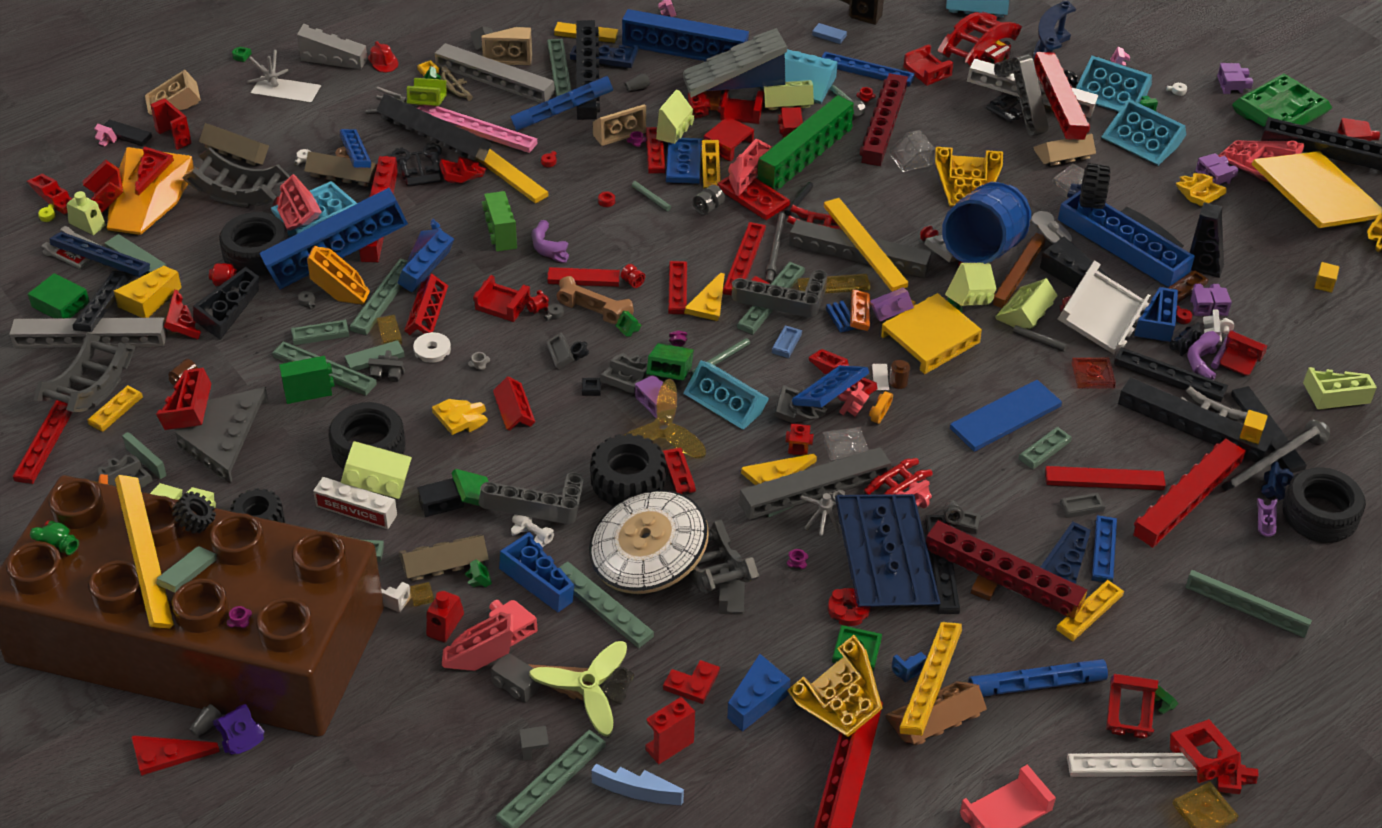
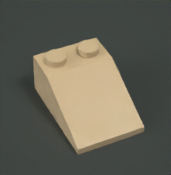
M514 27L482 35L483 56L508 65H531V28Z
M186 70L178 73L145 95L150 115H152L150 104L163 98L167 99L178 110L188 109L201 100L197 82Z

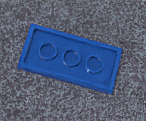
M681 138L675 144L668 142L666 182L700 183L702 139Z
M839 365L793 397V405L823 407L868 375V367Z

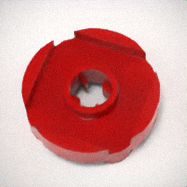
M835 589L829 599L828 612L832 619L834 617L839 620V624L856 626L869 616L870 607H858L854 589ZM845 605H852V609H848Z

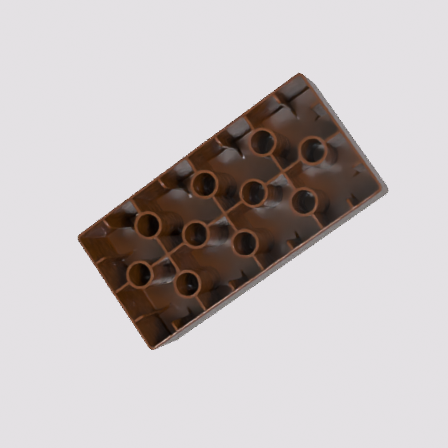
M67 475L59 477L0 567V651L5 662L203 709V707L211 704L221 714L225 715L235 710L236 707L246 704L254 722L314 736H323L326 733L384 610L376 549L373 543L217 508L214 510L216 512L214 521L201 533H192L191 529L186 531L185 526L181 528L179 526L180 522L174 520L177 516H173L172 508L178 500L167 496L141 492L161 574L198 546L217 554L215 562L191 581L180 586L175 593L165 589L174 625L170 629L150 627L117 486ZM47 521H56L64 524L70 530L69 535L75 536L79 541V546L73 554L67 555L60 552L59 548H56L54 545L32 539L30 537L31 529L35 527L43 528ZM242 606L252 611V616L248 620V627H229L227 625V620L230 619L229 612L232 608Z

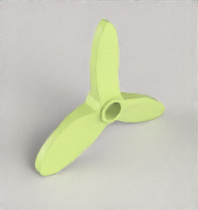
M623 641L609 645L593 660L588 671L575 672L554 667H537L532 669L529 675L538 683L554 688L573 690L582 694L585 710L594 728L599 734L608 737L613 730V716L607 697L599 685L610 678L619 668L626 655L627 645ZM588 681L591 682L592 685L588 686L585 685L583 682Z

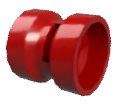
M628 264L622 269L621 278L629 282V285L633 288H638L644 283L645 274L637 270V267L633 264Z

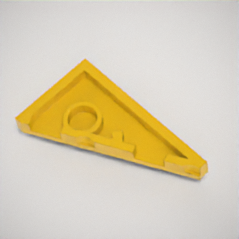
M720 273L686 306L684 314L718 321L725 274Z
M809 454L745 466L741 468V474L754 485L803 471L817 461V456Z

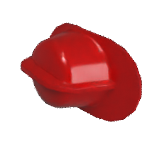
M378 41L375 42L368 56L369 61L377 71L385 73L394 71L399 63L392 53L390 46L380 44Z

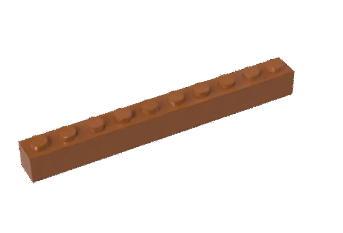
M1036 233L1034 237H1031L1030 243H1027L1026 249H1023L1022 255H1019L1018 261L1014 263V267L1006 275L1005 281H1002L1001 287H998L997 293L994 294L993 305L1000 308L1006 305L1045 245L1046 238L1043 235Z

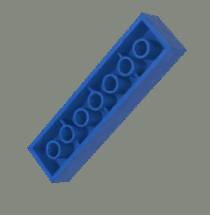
M627 9L622 19V45L627 47L639 45V49L702 61L729 51L732 47L747 42L749 38V31L630 9Z
M387 188L261 252L260 255L278 288L282 289L309 275L307 258L314 246L329 248L339 257L343 258L408 225L392 191L390 188Z
M1080 190L1061 204L1058 216L1060 222L1165 286H1171L1191 272L1194 255L1105 203L1103 209L1082 207L1080 205Z

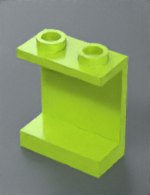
M414 78V86H407V104L439 106L446 97V80Z

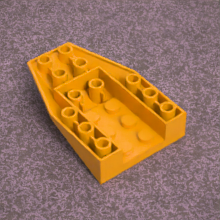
M127 147L119 167L123 193L109 205L107 230L141 235L178 203L188 185L182 177L194 168L192 156L167 153L173 155L174 161L140 195H136L135 183L138 181V169L144 152L143 149Z

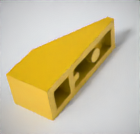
M702 140L701 143L703 189L712 184L717 185L720 182L719 140Z

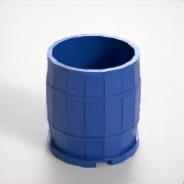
M999 182L983 184L959 200L947 212L942 224V237L946 248L957 260L963 263L986 264L1000 258L1012 247H1015L1026 237L1030 226L1031 209L1026 197L1016 187Z

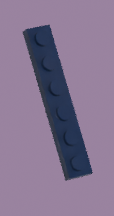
M59 232L49 238L50 245L116 268L119 271L127 272L133 276L139 277L150 270V263L64 232Z

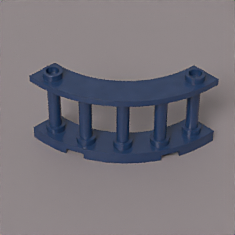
M1068 0L1054 5L1041 17L1038 26L1040 40L1035 46L1033 61L1036 52L1052 53L1054 49L1062 47L1061 43L1070 40L1071 34L1064 28L1066 16L1076 11V8ZM1059 21L1058 27L1054 29L1056 23Z

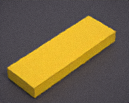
M127 385L87 419L88 425L104 432L143 398L142 392Z

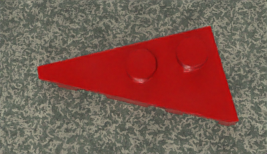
M148 147L143 148L144 154L141 157V164L138 169V181L135 183L136 195H140L174 161L173 155Z
M174 289L164 328L199 339L201 331L196 330V322L193 320L187 305L182 304V295L178 290Z
M132 736L141 776L220 752L217 742Z

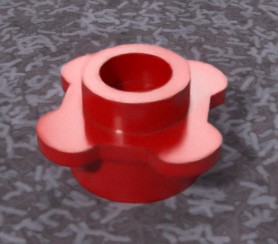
M869 87L861 88L860 92L856 94L864 102H868L876 97L873 90Z

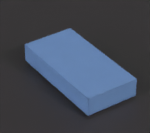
M818 23L812 31V36L841 44L847 36V31Z
M785 325L772 348V353L789 358L802 335V330Z

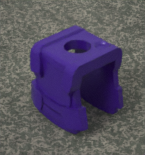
M246 704L240 705L228 714L213 720L216 729L221 732L225 753L228 752L231 755L243 753L252 749L264 739L263 733L265 731L251 718V713Z

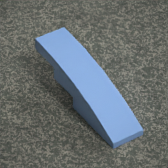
M598 764L591 770L592 783L614 793L659 804L682 805L684 789L646 770L640 776L622 767L614 773Z

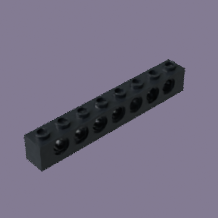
M595 20L576 21L577 88L599 79V69H596L599 68V59H596L599 58V48H596L599 47V37H596L599 36V28L595 27ZM600 97L578 105L577 120L597 119V113H600V103H597V101H600Z

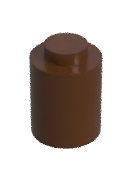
M185 359L169 372L170 383L175 386L185 370L198 367L192 360Z
M896 360L891 364L889 384L893 388L903 389L908 385L910 372L908 362Z

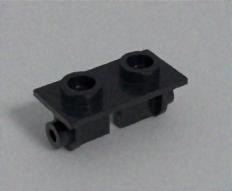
M1199 322L1194 326H1187L1179 334V337L1170 342V349L1178 350L1180 356H1183L1189 347L1202 335Z

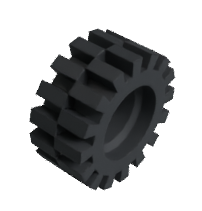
M193 491L185 493L172 508L173 516H177L174 520L180 522L179 526L181 528L185 526L186 531L191 529L192 533H201L215 519L216 512H214V506H210L211 501H206L204 495L200 497L198 492L195 494Z

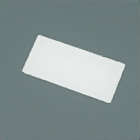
M277 78L279 84L277 87H273L271 82L267 80L259 81L251 93L312 102L321 85Z

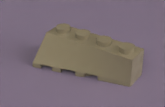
M207 123L204 125L199 140L200 143L205 144L204 148H212L213 150L217 148L219 149L218 153L227 156L228 153L233 154L232 158L240 161L244 158L246 163L254 166L256 163L263 165L269 145Z
M308 151L304 171L310 173L311 177L320 178V175L326 176L327 180L336 181V178H339L344 183L352 184V181H356L358 185L368 187V184H373L377 164L371 162V168H354L350 158Z
M481 534L456 539L451 543H437L433 547H417L406 553V550L399 551L405 577L411 578V581L423 579V575L429 573L432 576L444 574L443 570L452 569V571L462 570L464 565L470 564L475 559L484 564L485 560H489L484 535Z

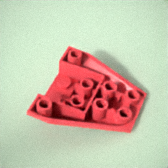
M1236 140L1218 156H1225L1229 164L1235 165L1237 168L1262 181L1269 182L1252 166L1253 160L1301 154L1304 144L1297 143L1296 141Z

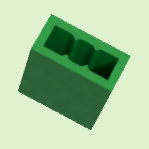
M55 273L28 293L31 307L54 319L71 318L90 302L85 288Z
M657 343L648 356L646 374L684 380L692 367L694 349Z
M325 356L279 364L287 404L332 396L331 388L335 387L333 376H329V374H333L331 363L326 362Z

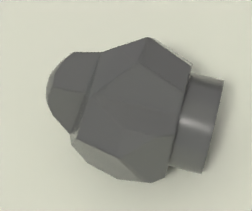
M850 100L854 103L852 121L861 116L866 106L862 101Z
M1310 420L1306 424L1305 430L1317 426L1320 433L1310 438L1309 441L1315 444L1326 443L1330 437L1329 426L1318 420Z

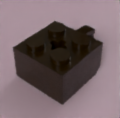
M840 0L849 5L850 18L876 25L882 17L884 0Z

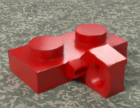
M1222 750L1217 751V758L1222 755ZM1239 752L1238 769L1217 777V792L1240 794L1242 790L1241 785L1257 784L1258 769L1246 768L1245 765H1242L1241 752Z

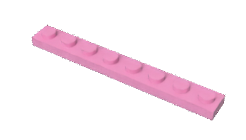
M419 105L417 107L479 137L530 153L538 144L537 138L439 106Z

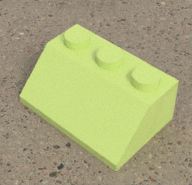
M811 80L785 82V85L763 87L765 108L768 107L769 110H776L782 106L784 108H794V106L801 105V108H808L810 105H814L813 83Z
M675 90L659 109L657 140L675 144L678 139L682 138L683 133L687 132L688 127L693 124V108L679 90Z
M961 263L945 295L961 306L989 305L994 299L996 291L991 264Z
M1047 278L1022 286L995 318L1012 327L1017 325L1022 328L1031 329L1037 325L1038 319L1045 315L1046 309L1054 304L1053 301L1058 295Z
M353 441L341 483L400 499L412 457Z

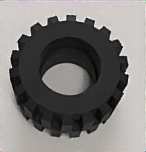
M1091 163L1086 165L1080 193V205L1082 207L1103 209L1105 206L1111 174L1109 166Z
M254 488L253 491L247 490L246 493L239 494V498H235L230 507L231 512L285 523L280 497L275 495V492H268L264 488L262 490Z

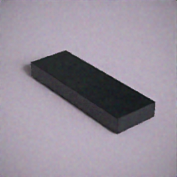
M110 119L103 125L111 128L118 139L143 146L152 138V134L149 131Z

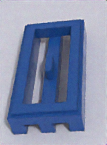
M840 301L839 304L834 302L833 306L826 304V310L839 332L857 329L850 327L851 313L844 301Z

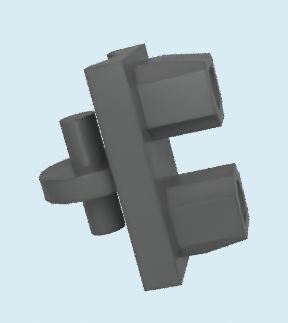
M389 350L386 351L385 356L379 355L378 359L369 358L368 365L371 378L380 380L384 372L389 373V380L399 381L401 374H405L403 361H398V357L392 356Z

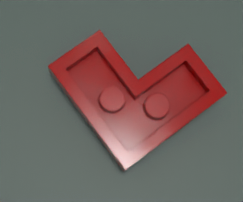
M700 660L692 676L671 669L663 684V690L703 704L720 672V667Z

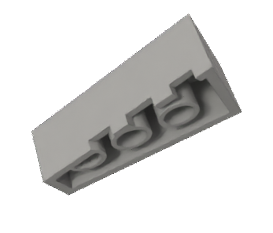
M303 24L297 33L301 61L361 70L367 60L366 45L349 39H340L335 34L323 33V30L318 28L314 30L306 24Z

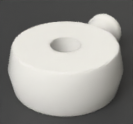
M1175 83L1173 86H1167V91H1172L1177 96H1183L1187 92V86L1183 83Z
M299 150L296 155L297 160L294 161L295 165L306 163L307 153L310 150Z

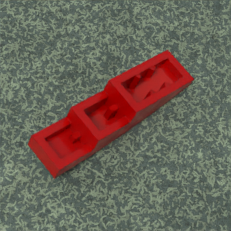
M40 174L27 181L33 190L48 204H53L54 208L63 214L68 213L67 203L73 198L69 197L67 190L59 187L56 180Z
M823 349L809 357V361L824 374H828L839 365L849 366L848 359ZM864 377L850 387L854 391L858 383L861 382L864 385L862 391L868 395L878 389L876 382Z

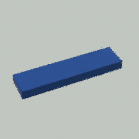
M1099 515L1096 517L1092 581L1106 582L1109 580L1113 582L1117 518Z

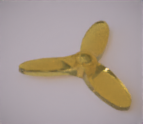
M668 379L662 384L658 394L657 419L628 433H632L633 436H637V434L642 435L643 438L651 440L666 438L675 448L681 447L684 454L694 458H703L706 456V449L703 443L687 429L673 423L677 408V389L674 381ZM662 425H667V426H668V427L665 428V429H660V428H659V427L662 426Z

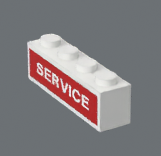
M322 477L313 490L316 507L372 525L389 529L397 516L395 499L329 478Z

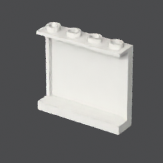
M1094 261L1061 312L1058 320L1112 354H1115L1118 349L1124 347L1127 343L1125 338L1126 336L1129 338L1135 328L1132 326L1133 324L1137 325L1138 319L1142 316L1140 312L1144 313L1146 307H1148L1149 303L1147 300L1150 295L1148 294L1145 299L1140 298L1097 271L1101 264Z

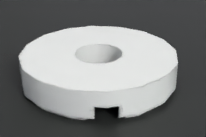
M431 332L419 336L414 341L413 349L417 358H421L424 362L434 363L443 360L446 355L450 354L451 344L445 335Z

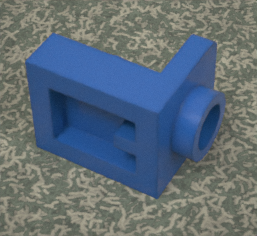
M920 652L915 656H910L904 662L896 654L892 660V671L906 683L921 673L927 657Z

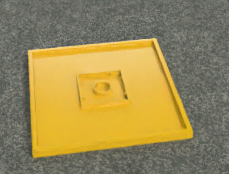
M1320 151L1254 159L1252 162V166L1318 228L1374 220L1379 214L1382 215V207Z

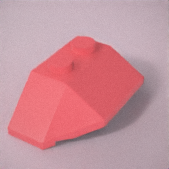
M755 139L742 154H739L736 161L729 166V181L737 196H740L758 175L759 158L772 148V146L759 139Z
M294 174L280 186L281 194L278 202V212L289 231L309 225L322 213L312 193Z
M499 612L464 631L450 646L443 649L442 666L444 668L476 671L509 654L514 616Z

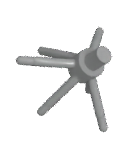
M277 50L273 51L272 63L271 57H267L269 70L257 63L252 57H249L264 73L265 77L248 80L247 83L267 80L271 82L273 87L279 85L277 82L278 76L288 72V69L278 73L275 72Z
M823 494L820 501L800 496L802 500L819 505L818 510L805 526V530L809 529L821 513L819 535H823L826 515L828 514L836 533L840 534L838 524L832 512L833 507L837 506L831 500L830 494Z

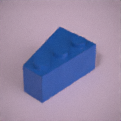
M1159 287L1151 303L1138 319L1134 336L1171 342L1176 323L1178 290Z
M759 654L728 702L727 718L740 730L744 731L789 695L787 690L790 688L791 679Z

